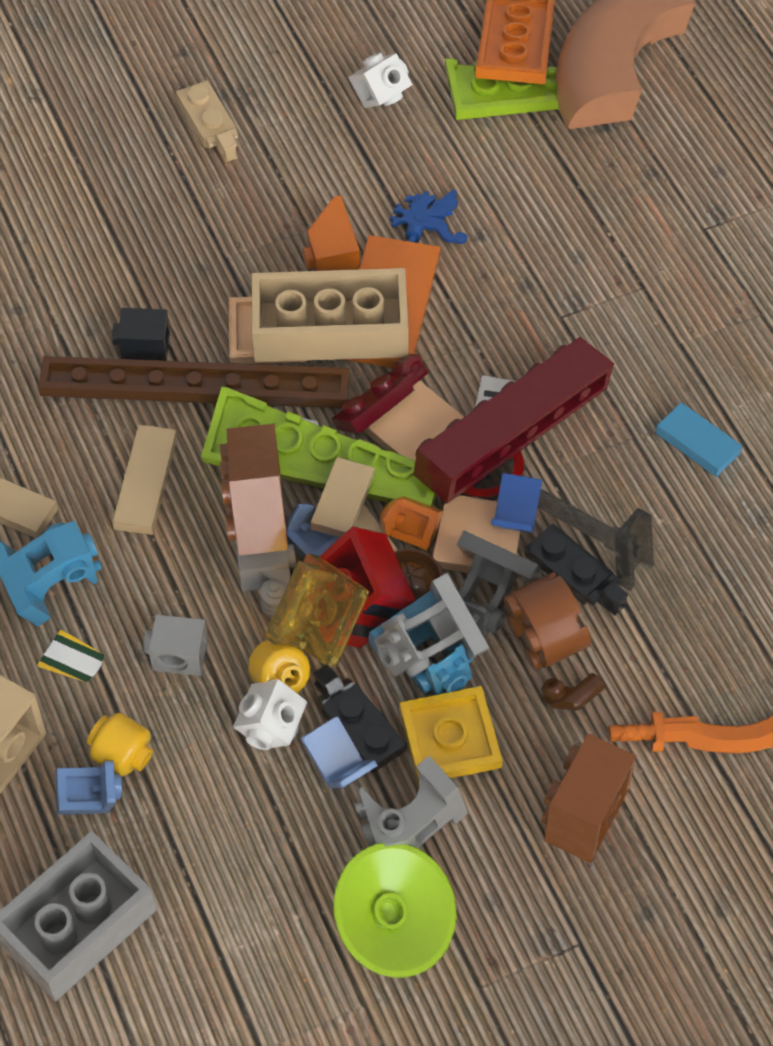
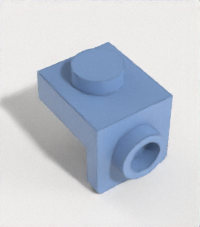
M104 761L100 767L57 768L54 772L56 815L109 813L116 800L121 798V775L114 773L113 761Z

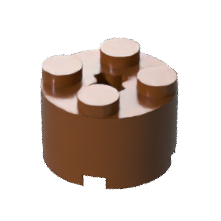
M555 572L511 591L503 597L509 612L505 616L508 626L515 638L523 636L528 647L524 651L531 667L535 671L540 668H547L591 646V637L587 625L582 628L578 626V614L582 613L564 579L560 575L556 577Z

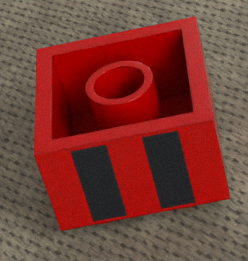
M352 526L300 574L310 602L329 643L362 648L368 643L369 633L416 601L387 535Z

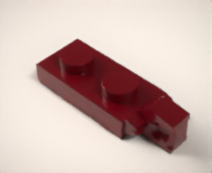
M410 353L408 356L397 360L393 371L374 379L370 383L371 388L361 396H356L346 401L341 407L342 411L331 418L337 430L360 434L414 391L413 385L429 374L420 355Z

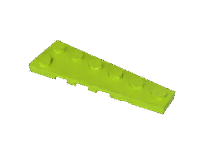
M221 387L201 455L204 463L221 466L220 444L227 443L228 428L275 423L281 480L324 489L335 460L339 457L375 468V476L366 498L390 503L394 499L406 496L433 507L436 494L413 475L415 460L392 451H384L378 446L361 439L354 440L337 433V430L328 426H318L303 420L302 416L289 411L287 413L267 406L266 402L230 388Z

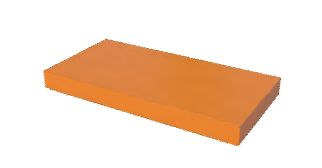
M486 0L475 78L545 84L555 0Z
M368 235L359 269L405 268L408 354H415L440 259L441 247ZM403 357L342 360L395 368L396 361Z

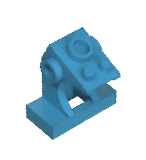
M75 521L51 525L46 529L45 533L18 551H15L4 542H0V577L17 614L36 626H40L51 618L44 603V598L48 589L63 579L73 583L83 578L88 579L93 584L98 583L96 572L101 570L102 567L99 560L92 561V557L98 555L90 534L85 533L82 535ZM52 554L54 560L36 572L34 568L36 564Z
M429 591L393 617L404 613L408 620L437 604V601L431 591ZM429 621L407 632L416 648L430 638L435 644L440 642ZM381 625L372 630L368 638L369 644L377 655L378 647L374 639L384 632ZM457 643L442 651L443 659L412 677L414 683L423 694L429 691L433 695L458 691L467 684L468 680L473 678L469 666L473 659H468L462 644Z

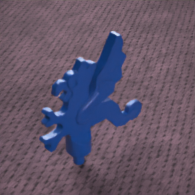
M454 189L437 201H435L434 195L429 196L428 191L422 195H408L405 198V202L411 201L409 203L410 209H402L401 204H396L394 214H399L403 217L390 216L393 228L401 224L407 225L405 238L409 242H419L423 229L436 231L443 241L449 243L463 244L468 239L467 234L463 232H456L455 235L451 234L447 224L443 221L446 216L453 215V209L458 206V201L456 200L457 193Z

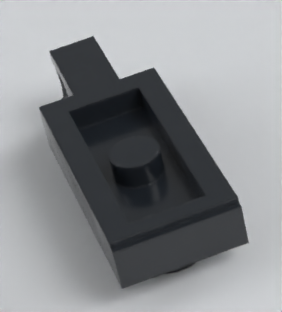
M553 523L525 547L526 558L538 564L540 569L546 574L555 572L556 577L560 575L574 597L583 605L587 602L595 605L598 602L614 616L626 607L628 593L618 585L619 579L613 572Z
M328 664L313 673L315 676L314 685L322 693L318 697V702L322 707V714L327 720L338 717L362 759L375 760L378 766L370 770L372 774L407 751L405 741L356 683L354 684L349 678L341 682L339 676Z

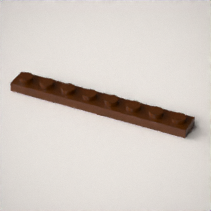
M43 356L38 389L40 396L217 403L221 387L223 386L266 402L267 405L341 408L348 401L350 368Z

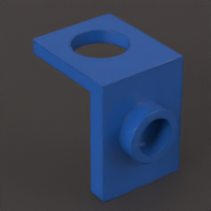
M503 473L495 518L492 519L491 525L493 527L533 534L542 480Z

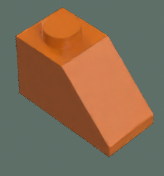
M334 196L307 231L308 247L302 248L307 270H359L360 250L342 196Z

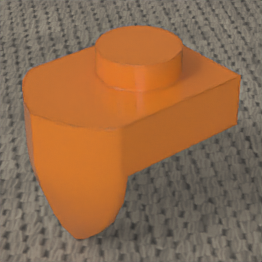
M403 496L392 500L384 507L380 513V523L386 535L428 550L432 548L443 510Z

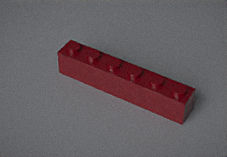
M582 337L577 338L569 345L564 344L560 346L549 359L543 363L534 364L523 377L515 382H508L497 395L488 401L482 400L473 411L464 418L453 420L441 434L433 439L428 438L424 440L415 453L416 461L413 475L448 504L608 388L614 363Z

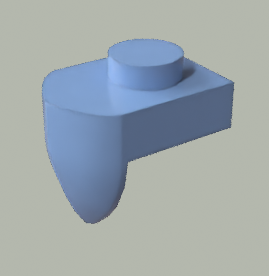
M302 503L294 507L286 521L287 543L289 545L293 544L294 550L308 565H311L339 537L311 530V520L316 508L311 504Z

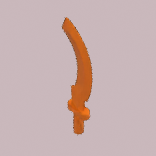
M662 711L651 712V724L609 725L608 737L610 742L653 740L651 752L663 751L664 742H686L688 747L702 751L748 753L773 747V715L765 720L749 725L725 726L700 722L697 716L663 718Z

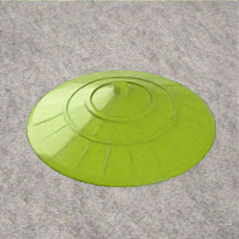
M385 842L378 843L360 851L343 869L334 894L336 927L348 951L367 969L387 977L404 978L414 976L436 964L451 943L456 927V901L454 893L442 868L422 850L409 844L384 846Z

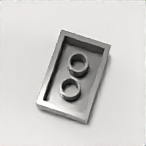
M91 831L0 910V945L56 1002L157 910L153 891Z

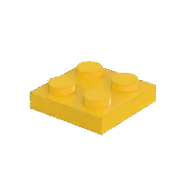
M482 686L399 702V711L418 785L419 773L416 766L428 756L437 763L450 779L502 768L503 760Z

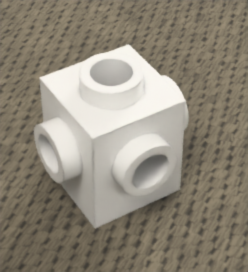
M378 52L363 61L364 68L348 77L364 108L379 106L383 103L385 106H389L404 97L402 91L412 85L408 77L407 66L399 59L397 53L383 56L381 52Z
M279 679L251 684L247 695L240 702L239 714L233 728L247 737L246 741L251 746L260 750L288 746L298 733V724L307 701Z

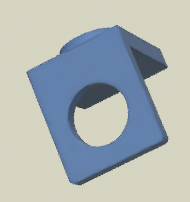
M333 717L301 737L303 745L328 788H344L378 766L375 760L362 759L338 717Z

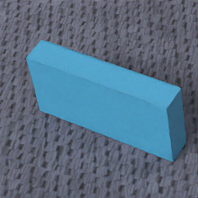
M682 402L656 427L655 433L715 477L741 454V444Z

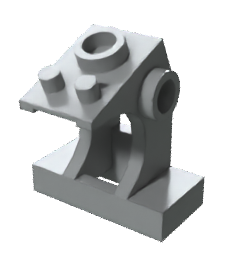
M448 573L433 580L429 585V589L437 604L408 620L404 613H401L381 625L384 632L375 638L374 642L378 647L377 651L380 660L390 669L394 677L407 671L410 678L423 672L432 665L429 658L457 643L464 646L469 660L481 655L489 648ZM429 621L440 642L421 652L417 651L407 632Z
M430 756L416 766L420 785L418 794L411 803L402 809L383 808L370 797L363 787L358 789L362 801L354 803L361 820L367 818L369 822L362 824L368 846L385 842L384 846L409 844L419 848L450 820L456 825L468 814L457 785Z

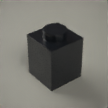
M121 309L120 323H114L112 329L113 346H119L121 359L167 361L171 333L167 309Z

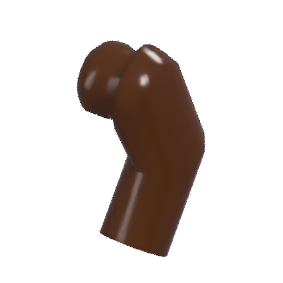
M590 673L575 687L564 686L563 681L557 680V678L546 680L541 687L543 701L548 706L555 709L574 711L583 708L605 689L603 681L595 673Z

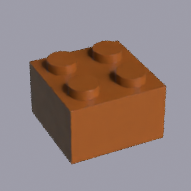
M590 733L585 737L581 747L574 744L563 765L566 772L562 781H553L544 800V804L547 805L541 822L546 824L544 841L586 862L592 863L628 794L636 755Z

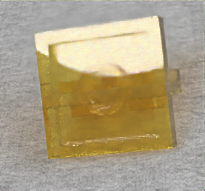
M307 553L303 562H297L265 638L274 645H292L303 649L324 665L336 667L370 591L320 556Z

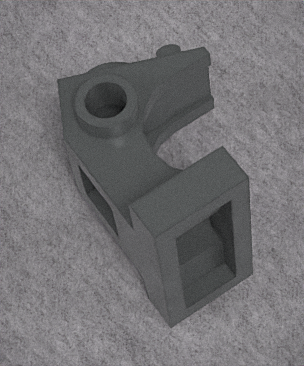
M464 530L457 546L463 553L473 557L474 560L461 589H456L485 639L490 631L496 633L502 625L506 611L502 609L505 604L503 597L511 591L516 579H521L527 583L533 582L540 578L542 570L538 564ZM481 579L498 587L487 607L471 601Z

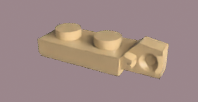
M207 80L176 91L177 103L203 147H216L225 163L237 159V143L235 139L238 138L236 126L209 81Z

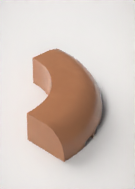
M595 0L582 12L562 44L555 73L558 90L556 98L567 130L632 120L642 92V87L635 71L634 59L645 44L650 46L662 39L684 34L695 5L694 0Z

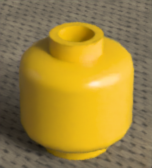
M272 638L261 642L253 650L249 658L248 671L254 683H265L269 680L279 679L298 694L305 687L309 679L310 664L302 650L292 643L281 638Z
M120 712L110 717L102 716L94 725L87 738L91 759L100 765L104 761H113L114 773H119L121 777L128 775L134 769L141 772L150 761L154 752L149 747L151 740L150 731Z

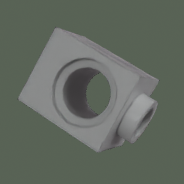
M156 614L153 630H146L143 644V652L150 657L152 671L202 676L208 644L205 619Z

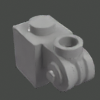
M235 540L242 592L260 589L263 613L272 619L286 617L292 611L294 604L302 603L299 579L291 580L289 570L297 568L293 544L288 545V550L238 556L237 540Z

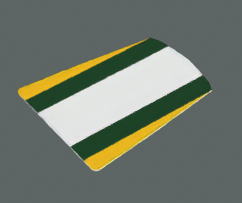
M59 630L37 666L57 674L88 682L99 670L104 654L67 632Z

